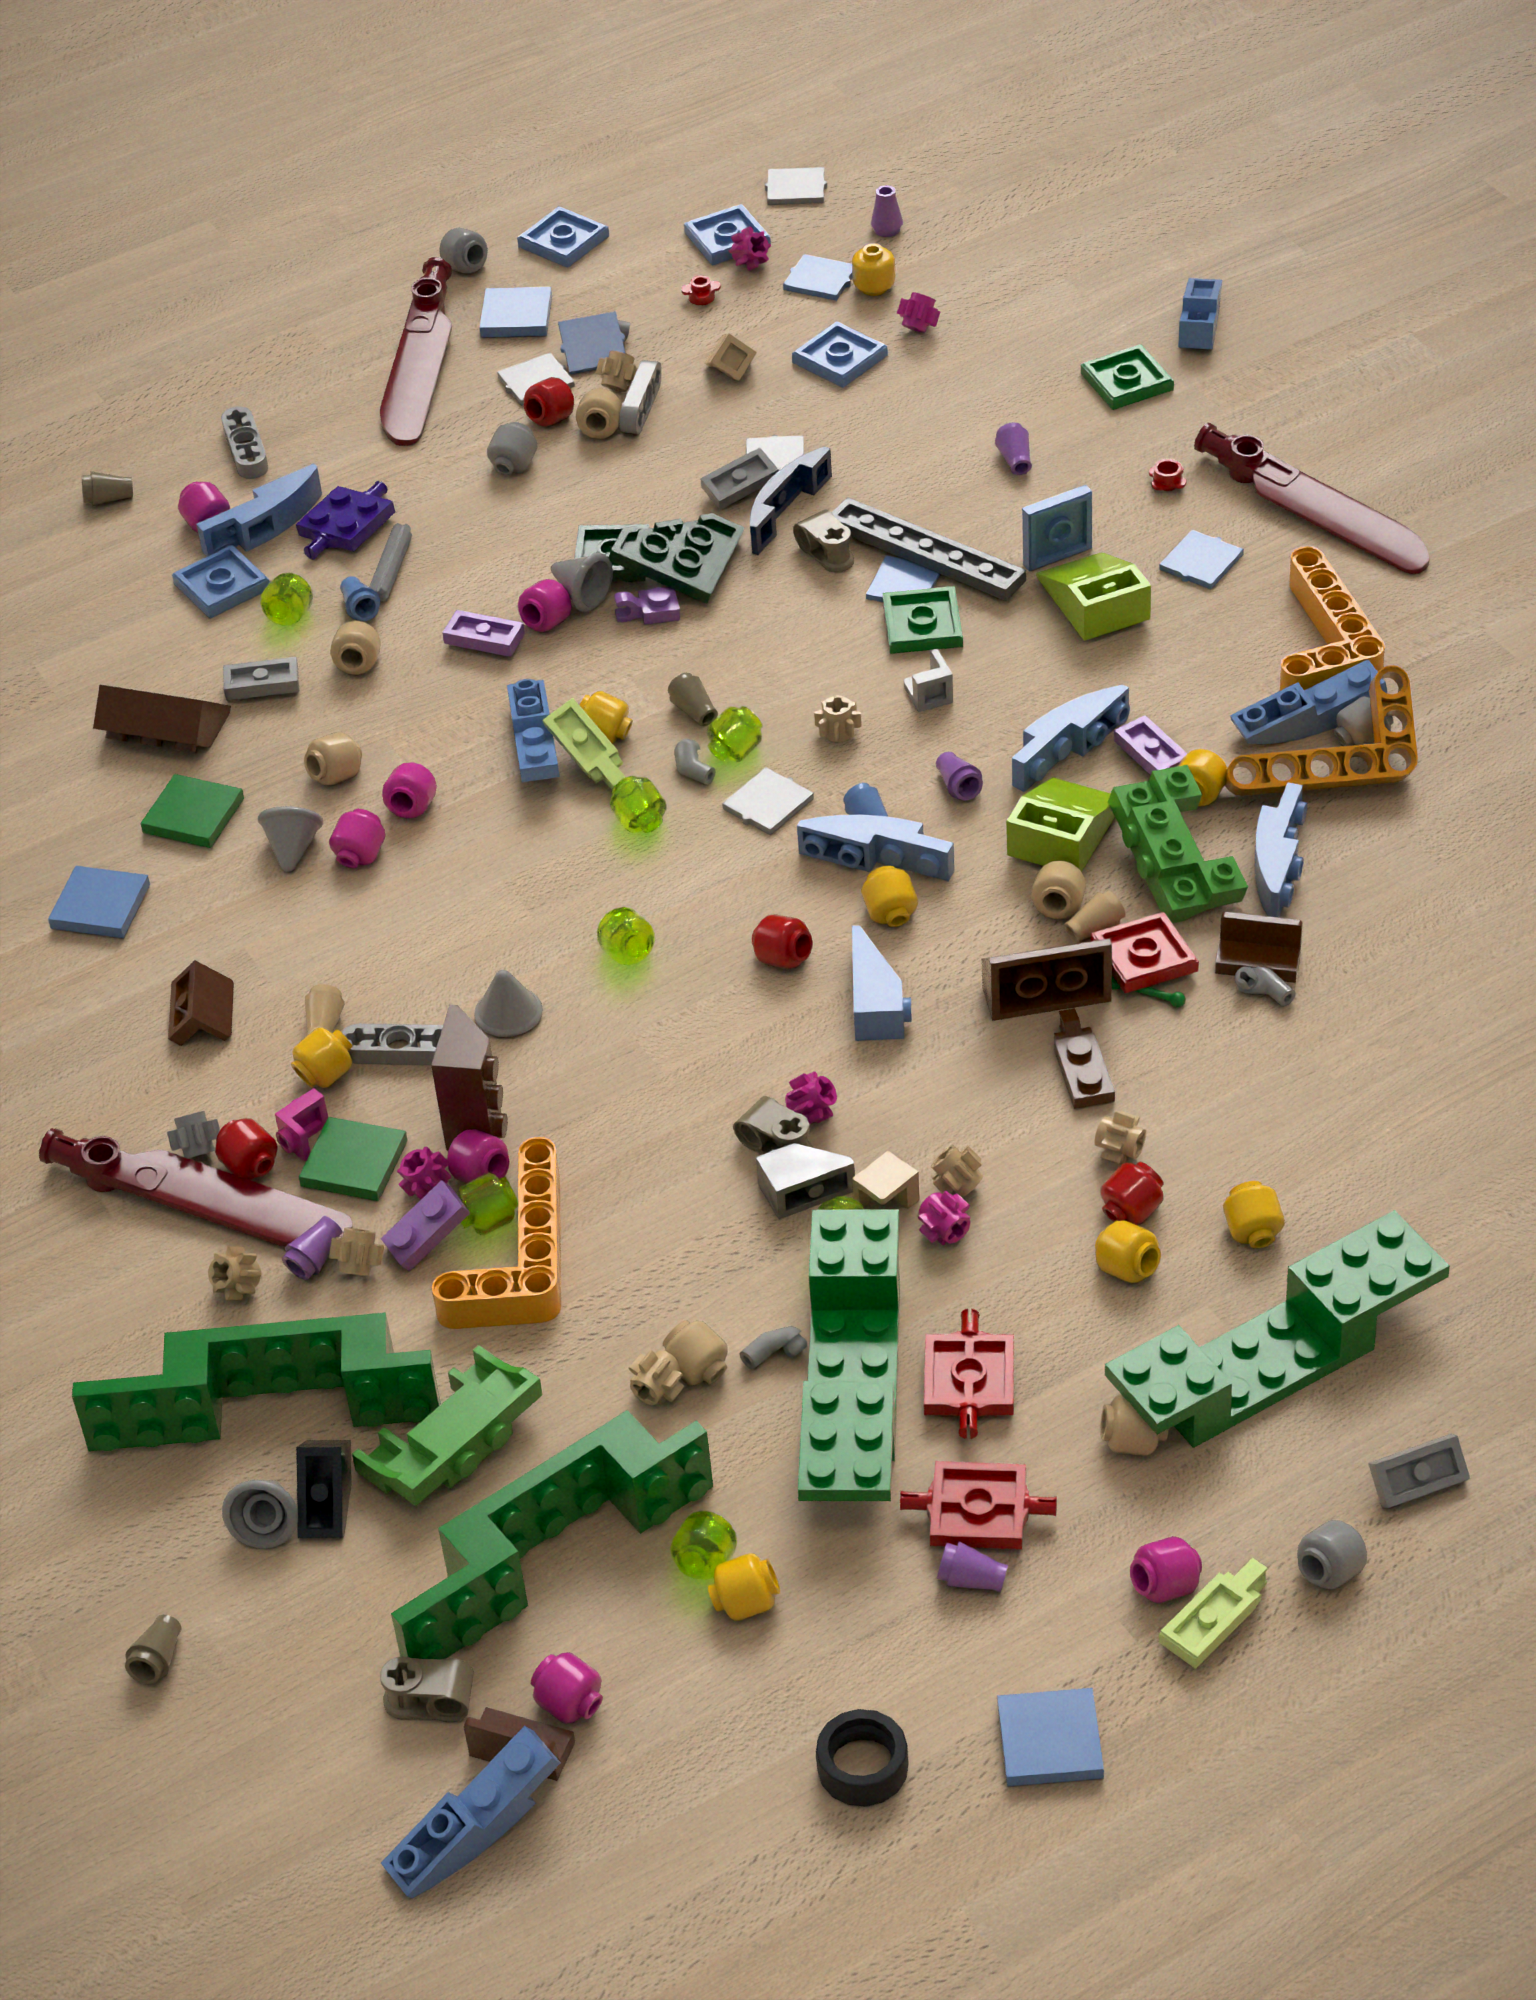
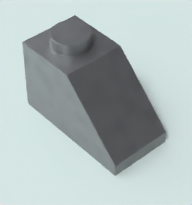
M796 1143L756 1157L758 1185L778 1219L853 1192L852 1178L855 1176V1167L851 1157Z

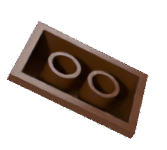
M99 685L93 729L106 731L105 738L128 742L129 735L141 736L140 744L162 747L163 740L175 742L174 749L196 753L197 745L212 746L230 714L231 706L197 699Z
M1100 939L981 959L982 988L992 1021L1111 1002L1112 943L1110 939Z
M449 1005L431 1064L446 1151L449 1150L452 1141L457 1135L465 1130L476 1129L497 1138H505L508 1127L507 1114L501 1113L503 1087L502 1085H497L496 1081L499 1060L497 1056H492L490 1038L458 1005Z

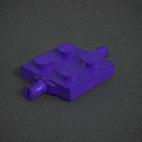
M376 481L372 487L364 492L341 486L333 489L296 524L299 536L313 540L304 548L305 555L314 560L324 549L329 547L343 548L354 552L395 513L393 501L380 498L387 493V486L382 481Z

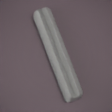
M397 523L393 526L369 587L378 593L382 602L387 600L411 540V527L408 524L401 525Z

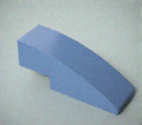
M1188 279L1179 322V348L1213 349L1220 307L1222 280Z

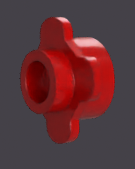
M697 275L691 279L688 285L681 287V292L683 295L689 296V301L692 304L707 305L714 301L715 291L721 289V284L719 281H711L707 276Z
M1174 459L1157 461L1154 467L1149 469V476L1153 477L1152 488L1159 491H1172L1176 488H1184L1187 480L1182 477L1184 468L1181 463Z

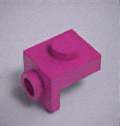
M315 1088L294 1099L290 1104L275 1113L278 1132H276L277 1141L287 1153L293 1152L304 1162L307 1161L311 1153L308 1138L322 1130L328 1119L325 1098Z

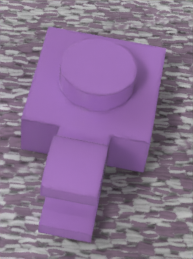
M670 587L638 591V597L629 592L614 594L616 606H626L625 608L615 609L618 622H628L633 619L643 618L644 625L680 620V608L675 589Z

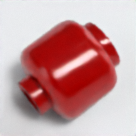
M550 377L535 383L526 390L524 395L525 413L539 426L548 427L565 420L574 409L573 393L567 383L560 378Z
M778 914L768 915L760 921L752 934L754 953L760 962L768 966L783 969L796 968L809 957L812 950L813 940L805 922L798 918Z
M251 1118L232 1120L220 1129L216 1138L215 1153L218 1160L234 1176L252 1180L266 1175L273 1168L278 1146L275 1138L258 1122Z
M1138 1162L1137 1164L1124 1163L1100 1188V1195L1105 1203L1102 1210L1113 1222L1128 1221L1138 1226L1144 1223L1163 1202L1164 1194L1161 1187L1164 1185V1182L1150 1166L1143 1162Z

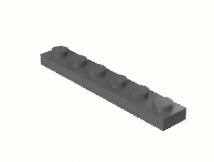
M846 498L831 512L837 520L850 529L852 538L1005 601L1026 582V570L851 498Z

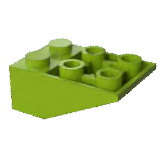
M1100 552L1036 573L1037 579L1084 641L1151 619V584L1137 566L1131 562Z
M1052 777L1023 795L1007 819V855L1042 866L1052 861H1065L1072 863L1082 872L1115 818L1108 803L1111 793Z

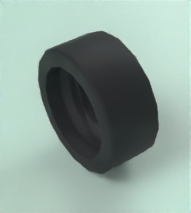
M864 1709L841 1713L827 1722L818 1736L816 1746L817 1771L821 1784L833 1798L847 1805L867 1807L883 1803L898 1793L907 1778L909 1764L908 1745L901 1727L885 1714L875 1710ZM870 1740L884 1745L890 1751L891 1758L888 1765L877 1773L860 1776L850 1775L838 1769L834 1762V1755L838 1749L849 1742Z

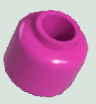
M196 481L190 483L180 493L179 513L192 530L197 533V523L230 509L228 500L210 482Z
M552 579L536 582L525 589L518 600V612L522 621L529 628L538 632H546L564 622L570 615L572 608L568 591L561 583Z
M409 762L397 766L383 785L382 798L385 806L398 817L409 819L420 816L425 812L436 795L437 785L435 777L430 770L421 764Z
M354 809L340 816L329 839V846L337 856L336 860L345 867L357 868L358 865H370L377 858L385 840V829L381 825L380 818L374 813L365 809Z
M476 1129L465 1130L457 1135L452 1141L447 1155L448 1170L451 1175L461 1182L480 1189L491 1188L503 1179L509 1169L508 1149L503 1140Z
M1172 1536L1139 1547L1130 1565V1578L1139 1594L1152 1602L1163 1603L1189 1595L1195 1591L1199 1584L1202 1561L1198 1552L1185 1540Z
M570 1652L561 1653L557 1656L550 1654L538 1665L531 1678V1685L534 1687L533 1699L536 1704L564 1724L574 1723L581 1717L589 1719L598 1710L603 1700V1696L599 1694L602 1682L600 1674Z

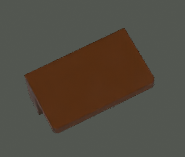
M1222 912L1215 974L1235 976L1237 970L1245 966L1251 968L1264 967L1272 970L1284 982L1296 983L1301 957L1303 922L1287 918Z
M194 960L171 982L168 1040L182 1046L199 1029L223 1041L231 1037L233 980Z
M488 1707L485 1708L480 1720L471 1717L467 1718L463 1727L469 1756L490 1762L526 1726L539 1736L561 1762L547 1777L558 1781L575 1744L573 1731Z

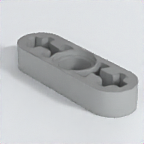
M648 360L640 362L621 407V432L641 433L660 388L662 378L660 362Z
M246 407L227 409L222 414L221 419L224 434L238 474L246 479L263 476L268 471V463L252 412ZM241 423L242 426L237 428L236 424ZM243 441H251L246 444H238ZM253 457L252 462H249L247 460V458Z
M359 1023L346 1027L342 1033L353 1046L348 1052L354 1064L431 1065L443 1025ZM396 1040H406L409 1042L407 1046L401 1049L388 1047Z

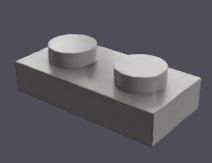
M759 447L700 478L701 488L721 510L762 488L779 469Z
M297 657L223 665L226 700L300 692Z
M1448 1434L1368 1463L1381 1507L1391 1508L1470 1479L1458 1436L1454 1434Z

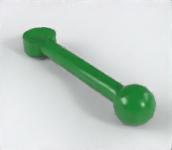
M1112 976V990L1119 989V984ZM1150 987L1135 990L1138 993L1170 1001L1174 1007H1182L1186 1001L1184 994L1181 992L1171 994Z

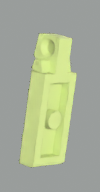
M574 698L543 719L544 726L589 779L591 778L596 784L603 779L616 794L628 787L625 775L619 770V767L623 765V761L619 757L618 750Z
M1252 1558L1235 1576L1230 1572L1224 1575L1219 1572L1159 1633V1643L1196 1669L1256 1609V1606L1262 1599V1595L1259 1592L1267 1584L1266 1571L1268 1568Z

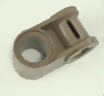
M822 510L794 524L793 533L799 547L805 553L811 555L826 570L830 572H843L852 567L854 555L849 550L851 531L837 520L829 510Z
M767 1096L761 1097L733 1124L734 1133L739 1141L750 1150L758 1151L762 1154L793 1143L813 1148L811 1142L807 1139L810 1130L808 1119L804 1115L784 1107L773 1098Z
M396 1657L391 1659L382 1667L380 1672L381 1685L386 1690L383 1696L384 1708L389 1715L401 1720L428 1719L443 1722L463 1720L468 1715L474 1675L473 1668L467 1662L453 1658L437 1660ZM402 1670L407 1672L406 1681L403 1680ZM400 1696H403V1707L399 1704Z

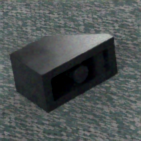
M306 1440L296 1447L298 1538H343L352 1486L351 1440Z

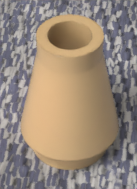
M1109 890L1104 893L1097 892L1071 920L1064 924V928L1068 936L1075 943H1079L1091 937V933L1120 925V920L1126 916L1122 903L1113 892Z
M318 984L313 986L305 996L307 1035L316 1028H325L331 1033L334 1031L345 1005L342 993L338 988L332 985Z

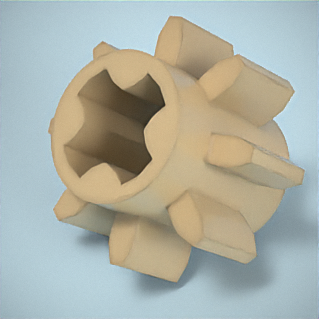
M610 351L609 357H605V359L599 358L595 374L603 378L601 385L612 390L625 392L627 385H631L638 369L633 364L635 358L618 351Z
M831 696L825 701L823 700L821 702L822 710L814 711L815 726L819 727L820 737L825 736L829 741L836 743L845 742L851 737H855L854 728L862 727L861 712L857 711L856 702H851L844 696Z
M1115 1111L1113 1118L1108 1116L1102 1118L1094 1140L1095 1146L1104 1148L1101 1158L1117 1164L1126 1163L1127 1157L1132 1159L1138 1158L1146 1140V1130L1137 1127L1140 1117L1123 1111Z
M954 1145L949 1146L931 1165V1168L936 1172L932 1177L934 1180L933 1184L942 1194L944 1191H948L950 1194L955 1191L961 1197L966 1196L983 1178V1174L978 1170L982 1166L980 1162L982 1159L968 1145L961 1152Z
M345 1227L343 1237L332 1238L329 1258L339 1260L337 1270L349 1274L369 1275L371 1265H381L384 1245L374 1243L376 1232Z
M228 1246L226 1253L214 1254L215 1259L211 1262L208 1269V1277L210 1283L214 1286L212 1290L214 1293H225L226 1300H242L243 1293L254 1294L256 1292L255 1287L258 1285L262 1275L260 1265L256 1261V1254L245 1253L244 1247Z
M650 1350L646 1356L640 1353L628 1368L634 1374L630 1379V1388L634 1395L646 1404L655 1405L658 1402L660 1405H663L666 1400L673 1402L684 1388L683 1384L679 1382L683 1376L680 1372L679 1361L666 1351L659 1350L654 1353Z

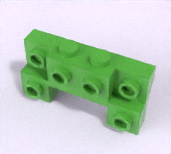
M1188 765L1152 771L1149 781L1113 787L1108 799L1110 808L1122 830L1124 844L1127 848L1131 849L1137 861L1140 877L1146 880L1160 911L1164 912L1172 923L1185 921L1211 908L1242 902L1248 889V885L1233 856L1204 861L1180 813L1196 810L1202 797V793Z
M478 1345L473 1349L474 1365L464 1373L455 1367L448 1372L450 1387L455 1393L407 1433L409 1445L383 1427L378 1432L380 1446L367 1455L358 1448L352 1453L355 1471L386 1494L393 1489L415 1506L442 1483L451 1489L462 1478L470 1476L476 1470L478 1464L494 1450L502 1448L513 1434L511 1422L542 1396L540 1378L524 1367H515L503 1362Z

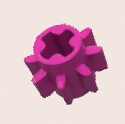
M749 226L743 229L741 233L739 232L731 236L734 243L728 251L736 261V266L746 264L748 271L757 268L759 264L769 260L766 253L771 244L768 243L764 236V231L753 233L752 227Z
M912 292L908 300L901 298L896 313L903 317L901 325L921 333H925L929 325L936 327L941 313L937 308H934L936 300L916 292Z
M813 1071L808 1075L803 1073L789 1081L793 1090L788 1092L785 1097L788 1109L804 1115L808 1119L809 1125L814 1122L820 1123L833 1116L829 1106L836 1103L837 1093L833 1083L825 1076L818 1077L817 1073Z
M427 1146L423 1150L416 1149L409 1152L402 1159L400 1168L397 1170L404 1178L399 1183V1186L409 1197L415 1194L421 1200L441 1180L448 1184V1180L451 1179V1175L445 1170L448 1166V1160L439 1151L433 1153Z
M944 1191L943 1194L940 1192L931 1194L922 1202L919 1208L918 1219L923 1223L919 1231L931 1243L937 1240L941 1245H945L946 1242L952 1244L959 1241L970 1228L971 1217L965 1213L970 1205L957 1193L953 1196L948 1191Z

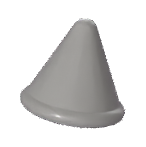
M594 553L586 557L556 562L551 566L552 574L568 591L574 606L583 612L597 608L607 596L612 584V563L602 553Z
M292 806L266 809L257 818L281 868L285 872H291L295 869L316 832L323 825V818L318 813L309 809Z
M500 970L494 976L484 996L477 1003L474 1017L477 1025L484 1032L497 1037H514L534 1028L542 1017L543 1008L537 995L524 987L507 970Z
M250 1480L236 1485L228 1492L222 1506V1518L230 1534L239 1542L256 1549H269L285 1543L293 1535L298 1523V1510L293 1498L278 1481Z

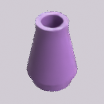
M884 185L876 189L871 226L877 235L891 237L900 232L903 219L897 202L895 188Z
M1019 423L1004 424L997 430L995 445L1010 466L1013 474H1026L1032 468L1029 433Z
M949 751L942 753L937 758L936 768L940 771L947 790L953 798L971 800L980 793L983 780L981 771L977 767Z
M323 1216L315 1225L285 1247L286 1253L282 1257L284 1265L293 1274L304 1280H308L312 1275H318L329 1255L332 1238L339 1237L343 1232L341 1227L331 1218Z
M960 1541L958 1546L946 1543L937 1579L947 1581L948 1587L989 1589L1001 1592L1008 1565L999 1563Z

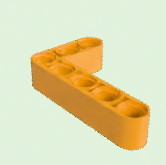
M1305 546L1295 549L1291 554L1289 586L1327 645L1286 656L1281 662L1279 691L1297 682L1303 690H1306L1367 659L1377 672L1384 667V642L1327 558L1319 549Z
M1389 665L1379 670L1370 683L1369 696L1374 744L1241 755L1233 759L1227 767L1225 787L1235 795L1245 796L1284 792L1287 782L1303 785V791L1403 781L1415 769L1418 760L1408 674L1398 666ZM1383 678L1393 679L1398 685V693H1385L1381 689L1380 680ZM1389 715L1397 717L1402 723V731L1397 733L1389 731L1385 727L1384 718ZM1393 753L1403 756L1406 761V769L1402 771L1393 769L1389 765L1388 756ZM1360 757L1364 759L1368 766V772L1365 774L1353 772L1349 764L1350 758ZM1315 760L1325 762L1329 767V776L1323 778L1314 775L1311 770V762ZM1278 763L1286 765L1290 769L1291 778L1286 781L1276 779L1272 773V766ZM1237 767L1249 769L1253 777L1252 782L1249 784L1237 782L1234 778L1233 770Z
M545 1137L529 1138L519 1147L518 1266L450 1271L439 1275L433 1281L431 1289L437 1319L442 1326L449 1329L543 1323L551 1321L560 1313V1173L555 1144L550 1139Z

